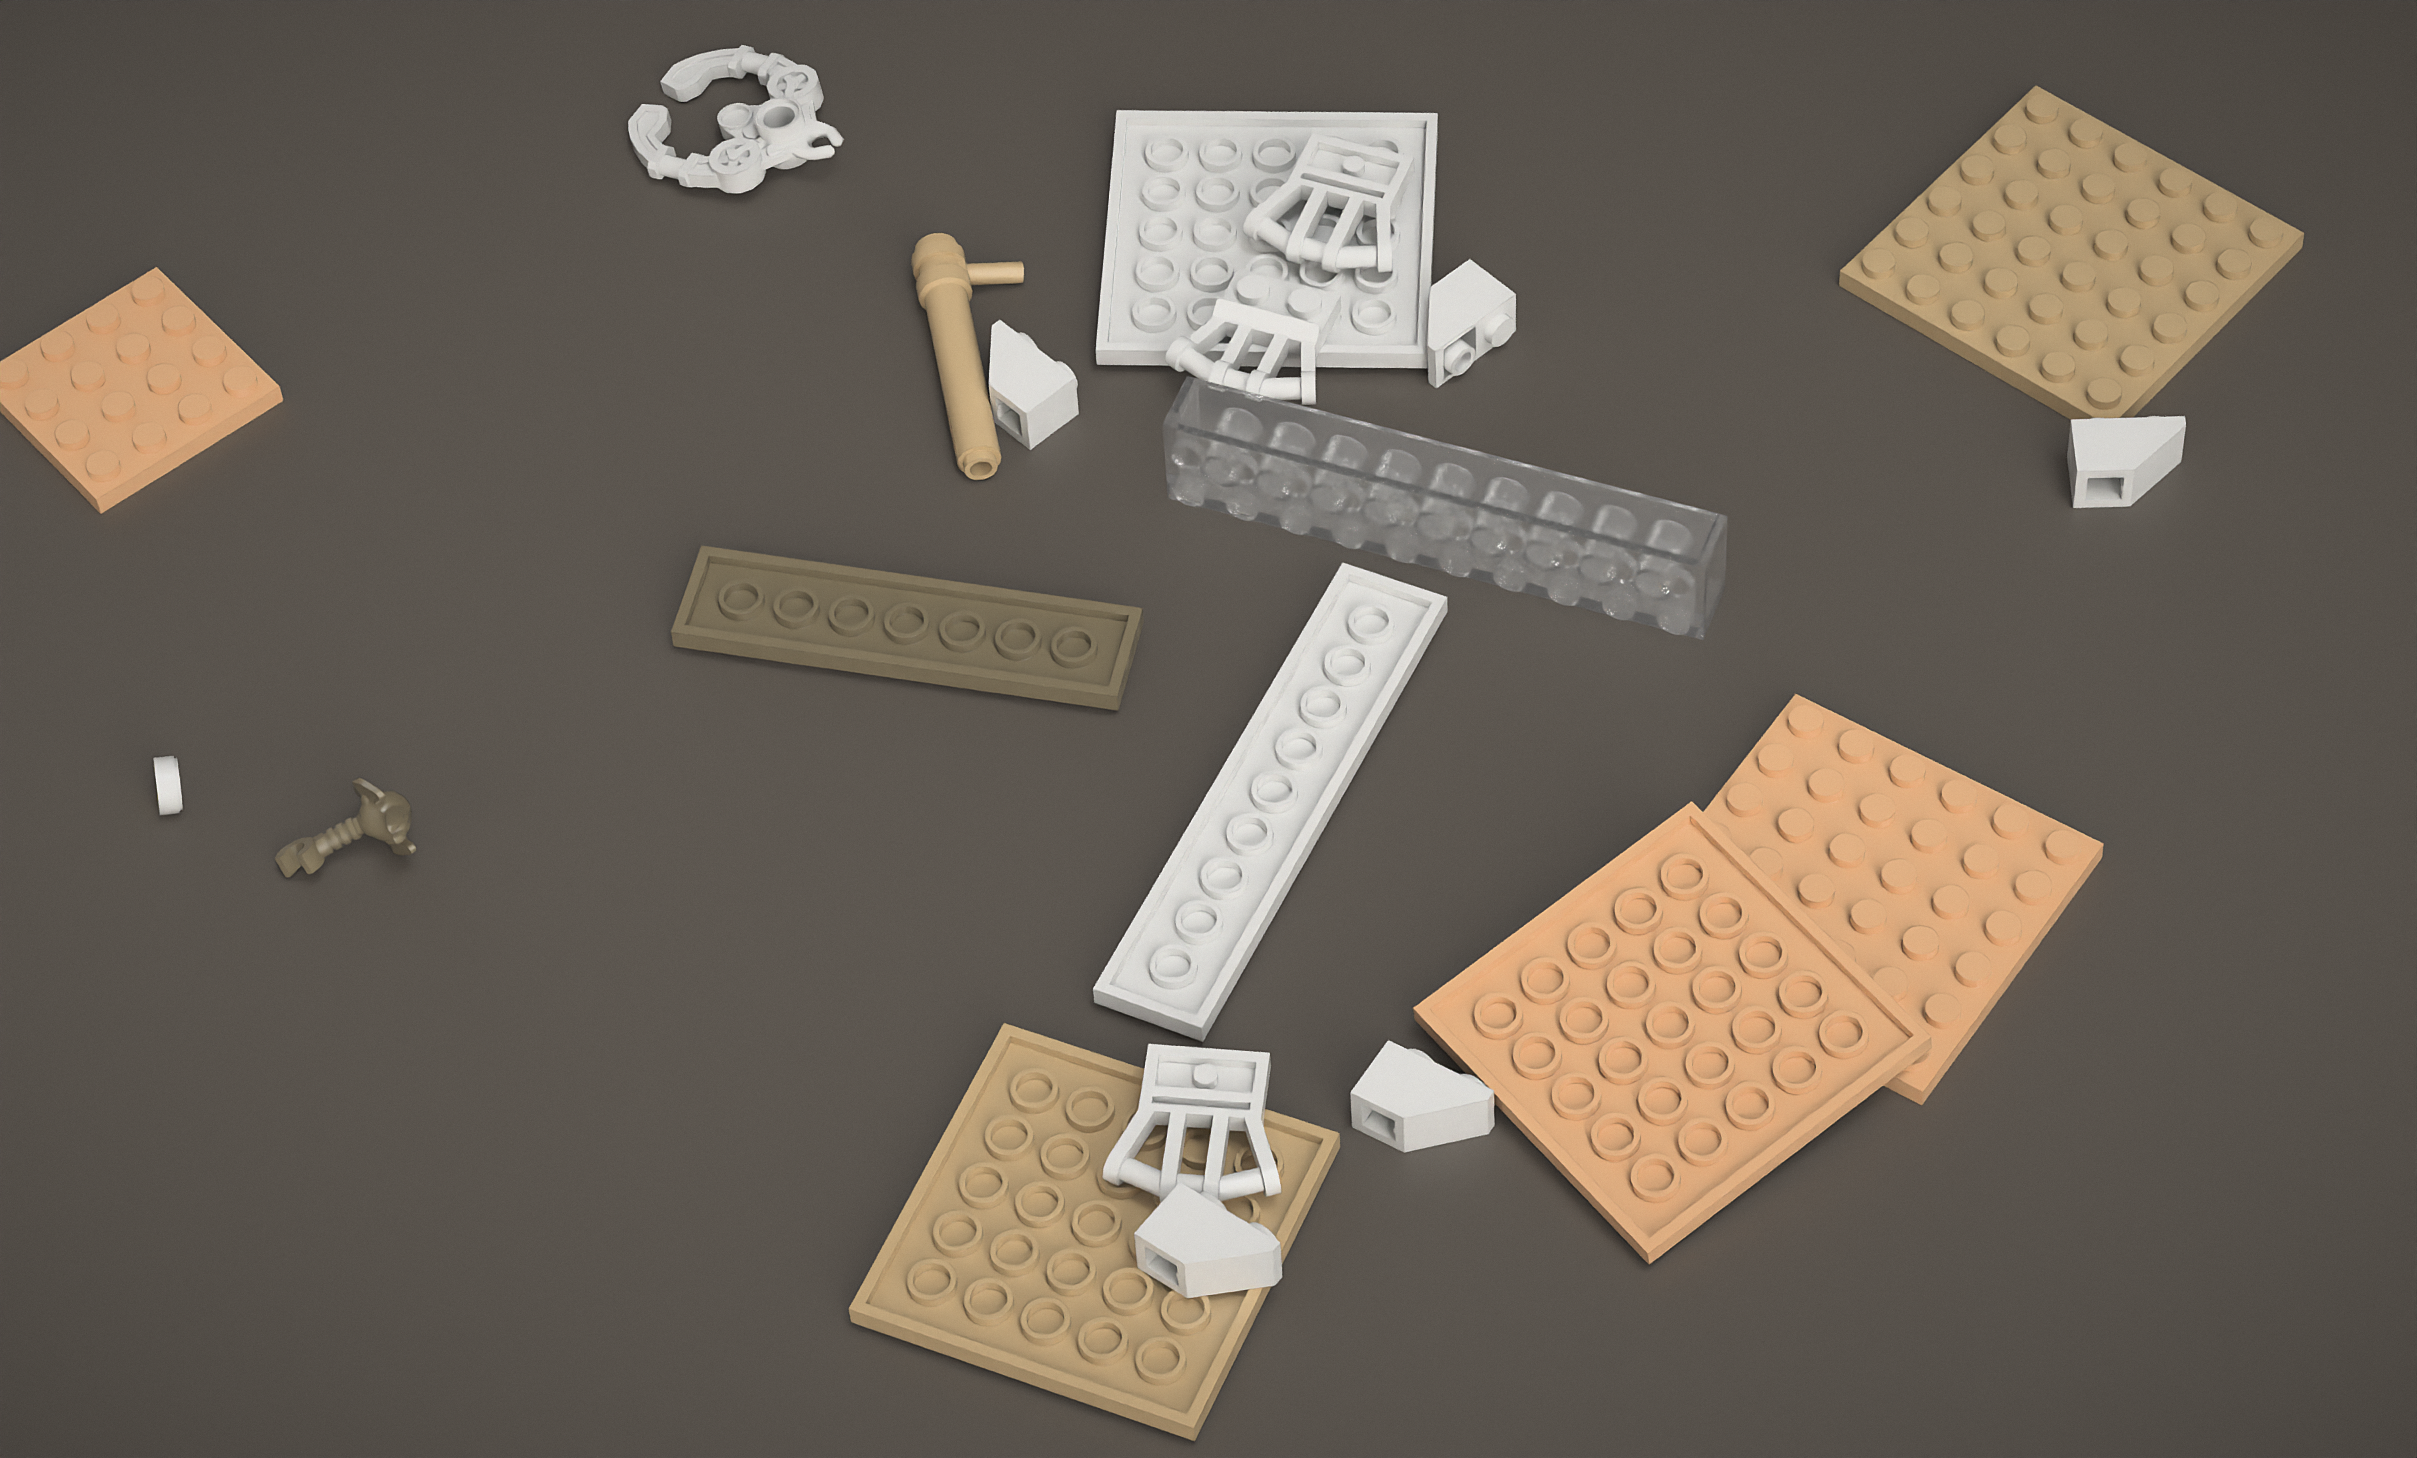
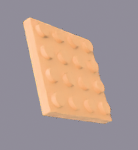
M157 267L0 361V412L100 514L283 401L280 386Z

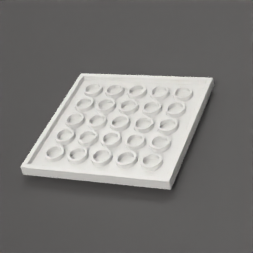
M1117 110L1096 339L1097 365L1169 366L1166 364L1165 356L1170 345L1180 336L1189 337L1212 318L1217 299L1223 297L1237 268H1242L1341 295V311L1316 359V367L1428 368V322L1430 287L1432 285L1438 113ZM1312 132L1414 157L1415 172L1396 209V218L1390 221L1392 272H1378V267L1341 268L1338 273L1323 270L1321 263L1304 260L1302 264L1286 260L1285 253L1265 240L1256 242L1244 234L1243 225L1247 216L1254 208L1287 182ZM1300 200L1275 222L1292 232L1307 201ZM1327 206L1311 239L1328 242L1343 210ZM1363 215L1348 246L1377 245V218ZM1226 336L1205 353L1204 356L1214 363L1217 360H1221L1232 338ZM1252 343L1241 366L1258 367L1268 347ZM1288 353L1281 367H1301V356Z

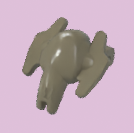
M359 777L352 781L355 786L353 787L355 793L361 798V807L357 817H350L344 823L336 824L335 828L330 827L324 834L320 833L313 838L304 837L291 842L276 854L275 860L286 878L291 877L301 866H303L307 874H312L322 866L325 861L324 857L333 853L334 849L338 850L343 847V844L348 845L352 843L353 839L361 838L364 833L389 844L394 854L402 856L411 855L416 851V846L406 837L412 822V810L409 801L395 790L381 791L370 782Z

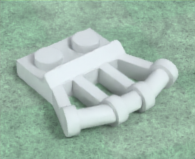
M1312 132L1287 182L1249 213L1243 225V232L1256 242L1265 240L1285 253L1286 260L1302 264L1304 260L1321 263L1323 270L1338 273L1341 268L1378 267V272H1392L1390 221L1396 218V209L1415 172L1414 157ZM1300 200L1307 201L1292 232L1275 222ZM1327 206L1343 210L1328 242L1311 239ZM1363 215L1377 218V245L1348 246Z
M1237 268L1223 297L1217 299L1212 318L1189 337L1180 336L1175 339L1167 350L1165 356L1166 364L1178 372L1188 371L1206 383L1208 390L1212 393L1225 395L1227 391L1245 395L1246 402L1261 405L1264 400L1302 399V405H1316V359L1341 311V295ZM1226 336L1232 338L1221 360H1217L1214 363L1204 356L1205 353ZM1252 343L1268 347L1257 370L1254 369L1251 374L1238 371ZM1288 353L1301 356V377L1276 378Z
M1148 1044L1139 1108L1110 1152L1104 1165L1103 1179L1118 1186L1123 1184V1182L1159 1196L1160 1203L1179 1182L1197 1193L1207 1192L1220 1201L1262 1191L1265 1197L1280 1194V1179L1264 1130V1113L1271 1069L1270 1053ZM1155 1125L1168 1126L1162 1171L1134 1159ZM1187 1127L1211 1129L1205 1175L1180 1173ZM1230 1130L1246 1132L1257 1168L1223 1176Z

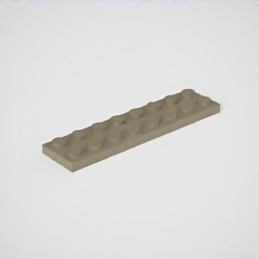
M701 545L672 627L671 635L673 646L1119 711L1144 624L1143 608Z

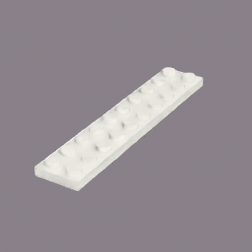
M1346 563L1341 564L1093 988L1094 1003L1196 1040L1204 1041L1447 614L1446 596Z

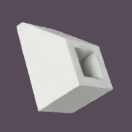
M1471 259L1430 287L1428 383L1434 388H1438L1453 376L1463 374L1475 360L1493 347H1499L1506 343L1516 331V294Z
M999 320L992 325L989 393L994 423L1031 450L1079 414L1077 399L1078 383L1074 373L1065 363L1061 361L1055 362L1039 350L1028 335L1022 332L1017 333Z
M2185 416L2071 419L2067 461L2073 508L2128 507L2135 503L2181 462L2186 429Z
M1389 1040L1350 1092L1352 1127L1404 1153L1487 1135L1495 1125L1494 1090L1488 1088L1475 1076L1470 1074L1460 1075L1435 1063L1427 1054L1420 1050L1406 1049Z
M1181 1182L1175 1186L1134 1233L1137 1268L1186 1298L1275 1286L1283 1277L1281 1244L1269 1229L1256 1222L1247 1223L1227 1211L1226 1207L1215 1196L1207 1192L1197 1193Z

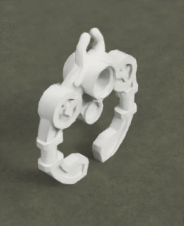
M741 45L739 48L701 53L674 64L660 81L664 94L679 102H687L701 95L714 79L725 77L742 79L747 72L758 75L760 84L767 86L770 100L763 104L746 105L734 103L724 107L718 113V124L721 134L726 141L721 142L712 149L710 156L691 153L687 159L676 157L674 147L662 144L671 132L669 111L663 105L641 104L628 121V131L634 152L641 163L647 168L650 177L663 179L666 176L678 179L680 185L685 187L719 188L726 193L740 194L754 189L763 181L766 169L768 168L791 169L802 165L807 160L831 158L835 154L832 146H841L844 139L836 128L817 121L815 111L821 107L824 96L819 78L814 69L807 65H797L781 54L771 53L767 56L755 53L753 47ZM824 137L828 138L832 146L824 145L815 148L812 146V142Z

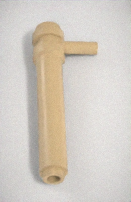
M933 233L917 242L911 259L913 275L917 281L918 300L922 308L927 312L957 465L970 479L983 480L991 477L997 471V467L1001 462V452L969 303L973 292L971 285L1023 283L1024 267L1022 261L967 264L964 250L956 242L955 238L944 233Z

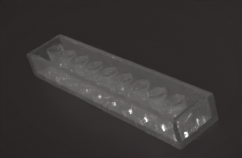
M1189 376L1186 377L1162 424L1168 498L1180 501L1191 507H1203L1233 515L1244 521H1256L1286 529L1293 534H1305L1339 543L1346 548H1358L1392 557L1399 562L1426 566L1447 572L1452 576L1475 579L1500 586L1509 591L1528 593L1554 600L1565 606H1577L1607 614L1618 620H1630L1663 629L1671 634H1683L1704 640L1725 590L1727 516Z

